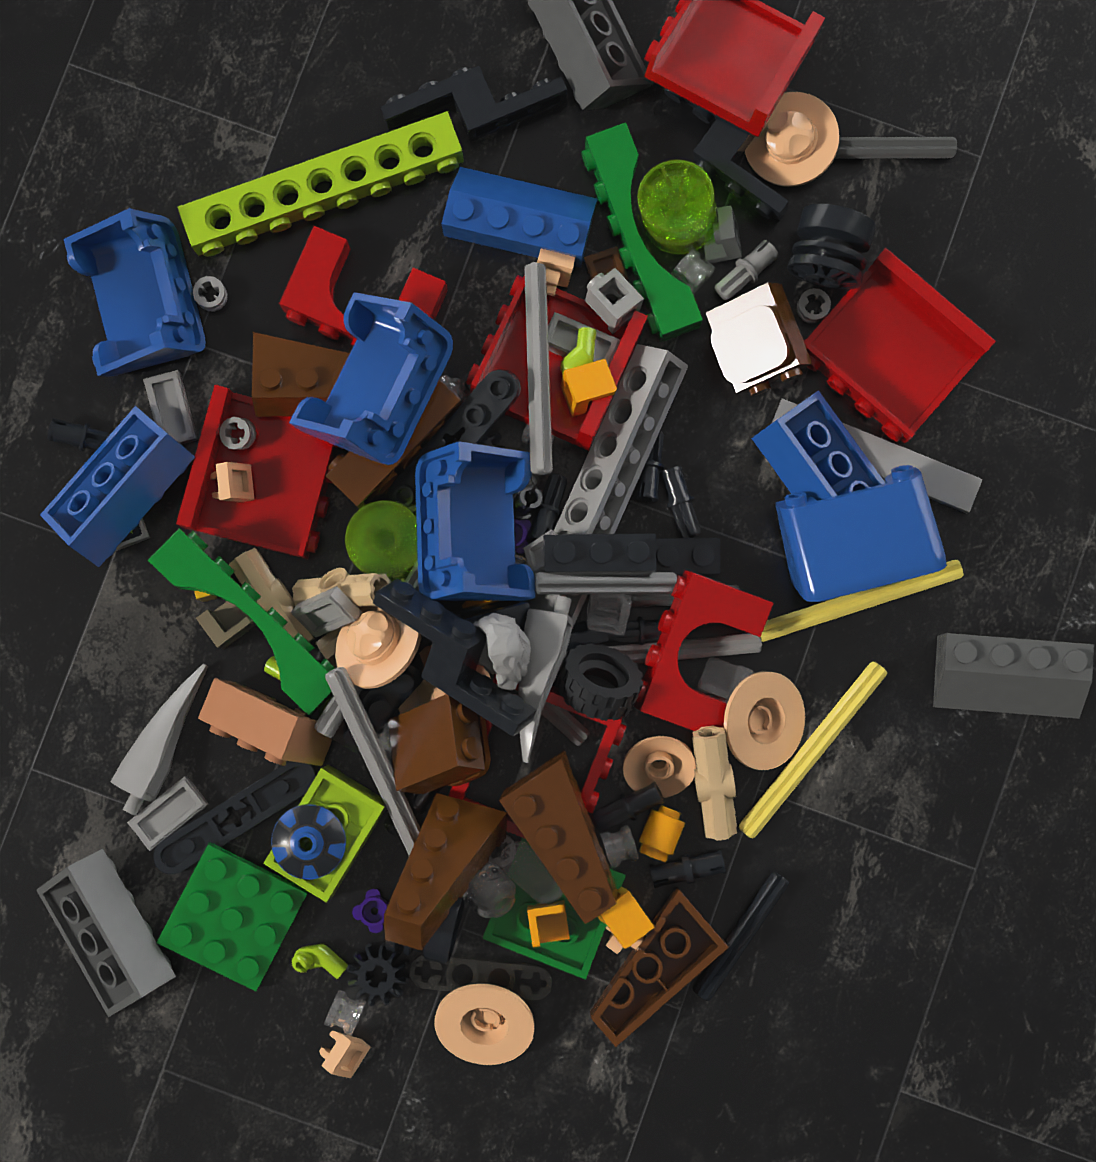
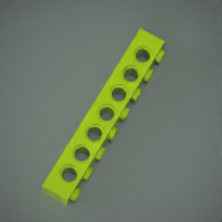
M446 111L178 206V210L191 247L198 256L203 254L207 257L214 256L224 251L225 246L234 243L240 245L248 244L258 238L257 235L270 230L273 233L282 232L290 228L291 223L301 219L306 221L315 220L322 217L325 211L332 208L346 209L357 204L358 199L369 195L380 197L389 193L394 186L403 183L414 185L423 181L425 175L437 171L439 173L453 171L459 166V163L464 162L463 153L449 113ZM428 146L433 149L432 153L427 157L422 158L415 155V151L419 147ZM388 158L399 160V164L393 169L381 167L383 161ZM354 170L366 172L364 178L360 181H351L348 179V176ZM327 181L332 183V187L328 192H315V187L320 182ZM289 193L298 195V199L294 204H281L285 195ZM262 205L265 207L264 212L260 216H248V212L253 206ZM219 218H231L230 224L226 228L215 229V223Z

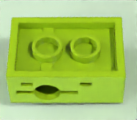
M329 764L320 769L298 806L305 804L319 805L337 816L343 825L346 835V849L341 862L329 874L310 880L296 878L284 871L277 863L272 850L263 863L326 903L336 893L386 810L381 796ZM302 837L300 840V845L304 850H311L313 843L310 838Z

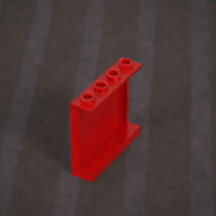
M679 0L675 12L678 14L675 18L672 16L667 18L660 32L662 39L660 42L653 40L647 50L644 60L648 61L649 64L644 77L759 137L815 42L825 17L813 11L804 25L759 0Z
M887 248L881 252L874 263L863 274L862 283L859 288L850 289L810 336L804 340L812 362L807 367L812 371L819 370L828 378V385L834 391L841 395L846 393L855 401L854 406L861 414L867 418L873 416L883 425L881 429L889 438L896 442L901 440L904 444L915 435V432L980 357L996 342Z
M524 274L523 277L517 275L510 291V295L514 297L509 306L503 304L495 322L496 325H499L495 336L488 334L481 350V354L485 355L481 365H473L466 384L471 385V394L490 372L495 370L511 371L519 379L521 391L518 399L505 415L529 425ZM556 288L555 296L547 295L548 325L554 312L621 340L609 365L615 385L618 387L641 337L648 316L635 310L630 321L612 334L608 330L609 326L585 300ZM549 351L551 435L589 451L614 395L590 401L586 414L572 417L560 386L563 377L560 364L564 357Z
M214 385L176 524L185 529L308 560L310 552L315 553L319 544L320 532L316 531L319 517L325 518L330 498L325 496L328 483H332L326 477L331 471L328 467L335 459L338 448H343L301 432L289 424L292 416L256 417L252 397L233 393L227 387ZM231 417H239L251 421L256 429V439L253 445L243 450L226 447L219 435L220 427L225 420ZM236 424L237 430H232L231 436L237 438L238 443H240L239 437H244L245 431L244 429H239L238 424ZM224 462L251 464L255 500L236 502L213 498L212 493L219 492L217 480L210 479V474L216 471V464Z

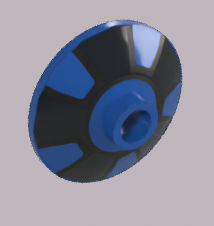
M314 804L300 805L287 811L276 823L271 839L272 851L277 863L288 874L300 879H317L332 872L341 862L346 849V835L342 823L330 810ZM302 837H308L312 840L313 846L311 850H304L301 847L300 840Z

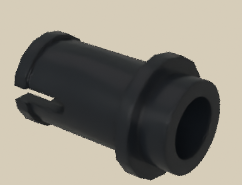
M530 485L526 486L522 491L513 494L514 518L525 520L533 515L535 508L541 504L543 498L538 488L531 492L533 486Z

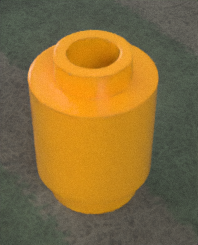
M663 805L660 806L659 811L651 809L639 842L642 843L639 852L666 862L669 854L673 855L685 822L679 820L681 813Z

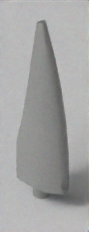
M557 596L553 612L528 609L524 633L530 640L531 655L529 665L527 666V674L525 677H522L521 682L518 684V696L524 702L537 709L533 721L519 732L523 762L529 763L547 697L566 657L574 620L568 615L571 599L563 596Z
M202 664L161 706L118 767L111 783L130 793L123 808L124 811L136 816L144 800L153 802L156 799L170 772L177 741L186 716L207 671V665Z

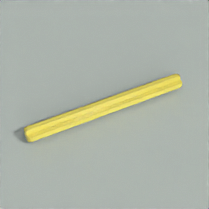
M958 560L946 562L947 566L944 569L935 573L841 596L767 620L761 640L762 642L772 640L960 579L964 576L962 566Z
M871 662L753 806L739 824V829L745 835L752 839L758 835L887 675V671L881 665Z

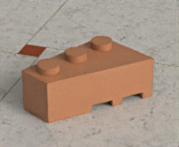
M214 678L198 719L211 725L210 732L225 738H230L232 735L238 738L236 744L240 747L254 752L260 749L266 752L265 759L283 766L286 765L287 761L322 766L332 742L331 738L324 736L314 728L317 720L307 717L303 710L298 708L292 710L276 702V699L239 683Z

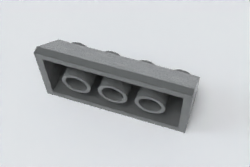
M527 0L529 7L535 13L543 29L545 39L549 42L558 60L559 68L565 74L573 90L574 98L580 104L582 110L606 108L654 84L653 81L644 77L647 69L612 0Z
M953 633L938 635L933 707L1079 719L1092 683L1094 644Z
M103 848L66 867L36 890L108 1017L176 977L171 969L169 958L162 953L153 937L150 925L143 920L135 906L133 895L123 885L117 874L114 862L107 857Z

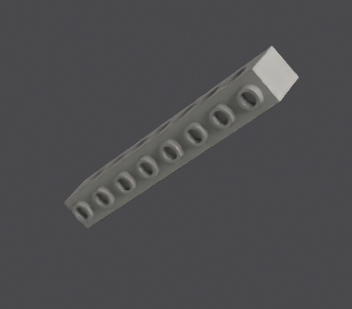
M636 345L554 529V532L557 534H615L688 368L686 363L668 350ZM535 589V598L526 601L529 602L530 609L553 612L557 596L570 598L571 604L568 615L574 620V626L588 594H538Z

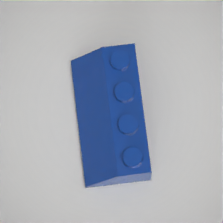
M460 167L449 191L442 220L443 234L446 237L536 258L539 257L540 249L542 248L575 257L574 266L581 268L597 198Z
M819 390L751 438L790 493L805 492L807 496L813 497L818 501L885 484V481Z
M135 406L40 516L71 548L100 567L115 552L116 547L129 532L138 526L140 520L149 509L163 497L164 492L176 478L185 472L195 456Z

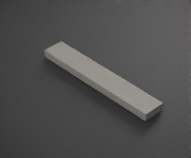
M782 398L772 423L797 406V404ZM843 423L883 480L891 474V469L902 465H911L921 471L929 499L966 514L970 512L982 482L981 478Z

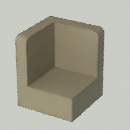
M228 601L214 611L207 609L196 618L216 647L225 649L256 626L246 613Z

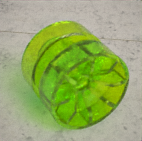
M669 160L656 165L644 176L638 189L637 200L643 226L649 240L657 248L672 254L690 253L707 243L714 233L713 223L717 222L714 188L708 174L700 166L690 161Z
M376 501L360 508L351 518L345 534L346 550L351 561L364 574H386L391 582L397 578L399 580L402 578L406 579L418 561L416 516L405 506L393 501Z

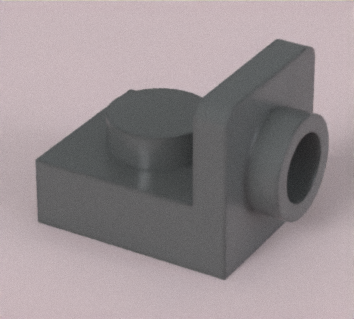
M732 206L717 208L719 222L713 223L712 228L703 230L705 258L708 263L742 257L739 227Z

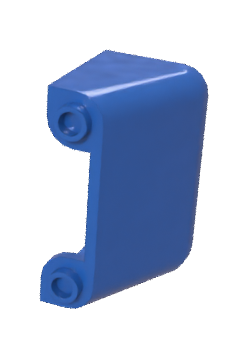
M129 208L64 239L69 265L78 273L91 276L107 338V341L97 343L93 349L92 360L98 376L112 377L192 356L203 351L206 344L205 335L193 296V288L180 237L176 227L168 218Z
M354 292L344 313V325L346 330L357 340L326 402L316 397H306L298 404L289 424L301 432L372 461L391 465L401 458L451 356L453 340L445 328L411 302Z
M458 441L427 452L420 457L415 472L418 586L420 593L436 601H524L535 598V576L531 567L527 564L515 563L513 494L525 489L531 480L530 452Z
M911 465L898 466L891 469V474L885 477V484L818 501L813 497L807 496L805 492H795L784 497L785 500L775 502L791 583L804 600L809 602L825 601L935 573L947 566L942 541L922 473L919 469Z

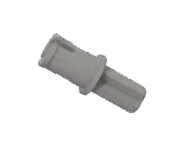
M763 240L744 259H738L735 262L736 267L715 285V290L723 300H728L749 281L755 283L758 280V275L768 265L778 259L779 254L776 248L770 242L768 243L767 240Z

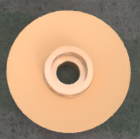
M655 736L639 741L631 747L623 761L624 778L634 791L640 790L655 781L664 798L674 796L685 790L693 781L694 769H696V760L691 749L680 740L667 736Z

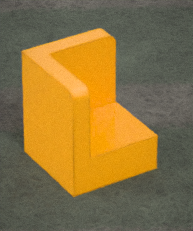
M606 359L564 370L560 385L572 417L586 414L590 401L614 395L617 390Z
M623 887L618 889L617 904L597 916L600 921L608 926L617 941L625 949L655 928L630 891Z
M564 900L527 907L533 948L540 947V943L570 939Z

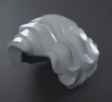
M491 613L489 616L474 622V626L484 632L487 637L478 665L484 666L486 671L492 674H497L498 687L514 690L517 684L521 682L522 677H525L527 674V666L529 665L531 655L530 640L516 624L515 618Z

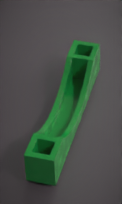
M626 122L587 136L585 150L581 151L587 171L594 170L598 181L594 183L597 198L600 204H607L611 214L606 216L609 229L613 237L619 235L623 248L619 249V253L625 269H632L636 279L632 282V286L644 298L648 314H645L648 316L646 324L650 334L657 333L661 343L699 329L703 319L690 286L674 278L657 263L646 249L637 231L632 213L631 184L637 168L639 154Z
M179 528L148 561L178 589L200 591L220 597L246 613L263 632L273 650L280 672L281 689L306 714L312 716L333 695L325 675L335 669V667L326 658L320 663L312 656L310 652L315 647L299 632L293 637L283 627L288 621L273 607L266 611L259 605L257 601L261 598V595L246 581L240 586L230 576L235 570L220 556L213 560L206 554L204 550L209 545L193 530L187 535Z

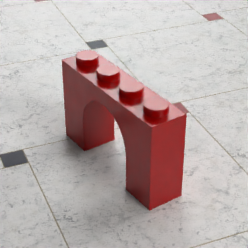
M314 226L279 304L283 311L287 313L285 317L288 320L301 326H305L306 322H309L319 327L318 332L331 339L338 340L339 336L351 340V346L353 347L357 339L346 330L344 314L337 309L334 303L335 284L351 248L347 239ZM412 268L399 300L413 303L435 320L448 291L446 281Z
M684 570L683 576H677L678 581L671 594L674 599L670 610H665L660 618L658 630L661 631L657 645L652 644L647 653L645 665L648 666L644 679H642L643 686L634 707L643 713L693 731L699 730L700 727L712 725L724 728V716L728 702L694 690L685 683L678 668L680 646L693 629L707 623H723L761 637L773 602Z

